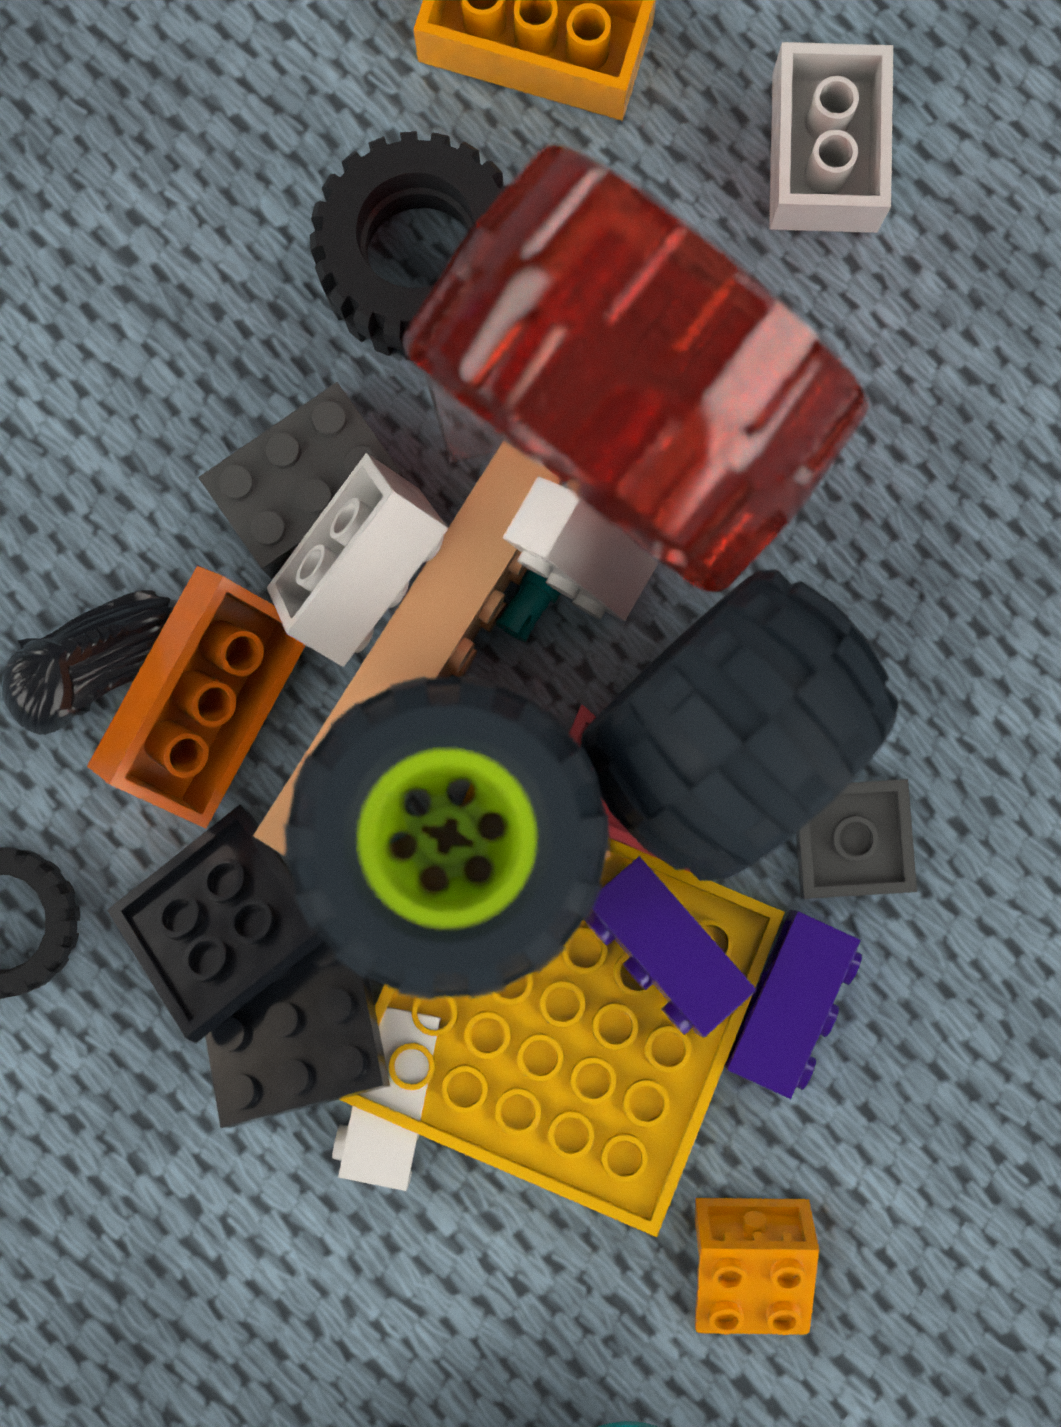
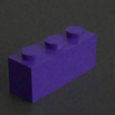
M640 856L634 859L600 890L588 919H584L590 929L606 946L615 940L630 958L623 963V966L645 991L653 984L666 998L668 1003L661 1009L683 1035L693 1029L697 1035L705 1038L757 991Z
M790 909L755 987L757 991L751 997L724 1067L728 1071L790 1100L796 1087L803 1090L810 1081L816 1065V1058L810 1055L819 1035L827 1037L836 1022L839 1006L833 1003L842 983L849 985L860 967L862 954L856 951L861 940L806 914Z

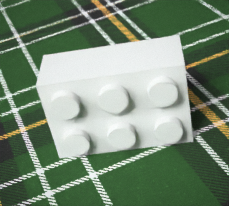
M782 42L772 75L770 230L878 232L891 208L893 45Z
M368 453L363 456L267 586L269 595L286 633L342 667L345 666L354 653L361 652L368 645L374 633V626L388 608L395 607L403 599L409 586V580L423 562L430 561L438 553L444 540V534L449 529L419 488Z

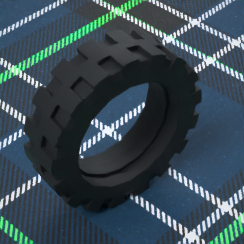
M0 847V875H10L23 880L37 892L45 910V933L38 950L27 962L12 969H0V999L18 996L47 984L57 972H60L69 961L68 956L72 948L76 947L79 937L77 921H80V908L76 906L73 896L75 895L74 888L70 881L65 880L58 866L51 861L45 860L33 851L9 847Z

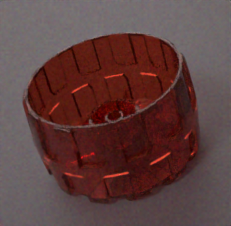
M558 144L548 145L539 150L474 223L455 248L454 255L408 326L403 337V346L407 355L415 364L430 374L432 379L450 395L496 428V433L524 456L548 469L563 481L579 500L606 521L618 526L654 558L675 573L680 574L698 589L708 593L722 592L729 588L790 524L808 502L811 494L856 432L869 409L867 395L842 361L812 330L750 274L696 230L642 190L592 158Z

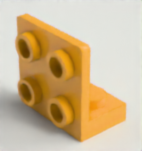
M695 1198V1226L699 1254L695 1306L696 1332L725 1335L808 1334L811 1326L819 1246L809 1199Z

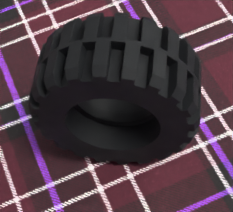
M417 131L400 132L401 141L387 144L384 136L368 143L369 153L360 157L354 151L341 162L344 174L341 177L335 173L329 175L322 186L326 202L318 201L314 205L311 221L315 231L309 235L310 249L316 264V273L329 305L337 319L345 321L349 333L360 342H363L366 337L372 340L375 351L387 356H391L393 348L403 350L405 360L422 361V351L436 350L437 359L439 360L452 357V346L462 341L468 350L481 343V331L486 326L495 331L505 320L504 308L506 305H514L519 293V277L523 276L522 217L518 213V200L512 187L503 185V173L493 161H486L483 165H480L478 149L466 142L461 143L458 149L451 147L450 136L433 132L430 141L418 140ZM416 208L435 209L453 216L467 229L471 240V252L462 267L451 277L429 287L408 288L392 284L382 279L372 270L368 260V246L375 232L389 218L403 211Z

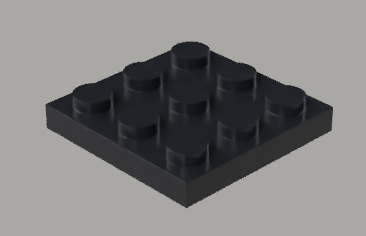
M241 804L107 910L186 1039L195 1044L324 941L314 927L310 928L295 898L297 894L290 869L276 850L253 836L259 825L250 812Z
M325 940L205 1036L220 1128H231L390 1086L369 977L362 978L335 957L336 953Z

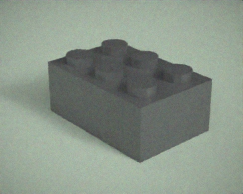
M336 382L198 478L259 566L273 579L366 453L401 477L403 475L339 383Z

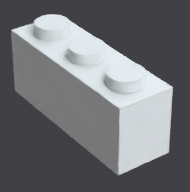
M539 476L503 536L506 541L522 552L517 560L521 565L547 578L545 582L547 585L561 594L574 599L572 601L574 606L597 619H601L604 613L607 612L625 621L658 564L583 495Z
M387 1007L379 1025V1031L390 1086L359 1095L420 1121L427 1085L417 1090H405L397 1086L389 1074V1060L398 1047L407 1043L420 1044L426 1047L433 1056L437 1036L422 1033L413 1022L412 1011ZM417 1013L418 1019L424 1027L430 1030L439 1029L441 1017ZM408 1049L398 1055L395 1061V1072L403 1082L416 1084L421 1082L428 1074L429 1062L421 1051ZM352 1106L349 1126L339 1125L333 1148L332 1159L341 1160L338 1177L406 1191L411 1181V1167L419 1134Z

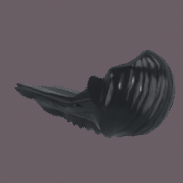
M153 590L128 593L75 617L41 639L27 638L18 640L17 651L7 661L2 675L3 700L15 721L21 727H25L26 730L39 735L56 732L67 726L74 716L84 715L89 712L91 703L121 685L134 681L174 608L168 607L170 598L158 597Z

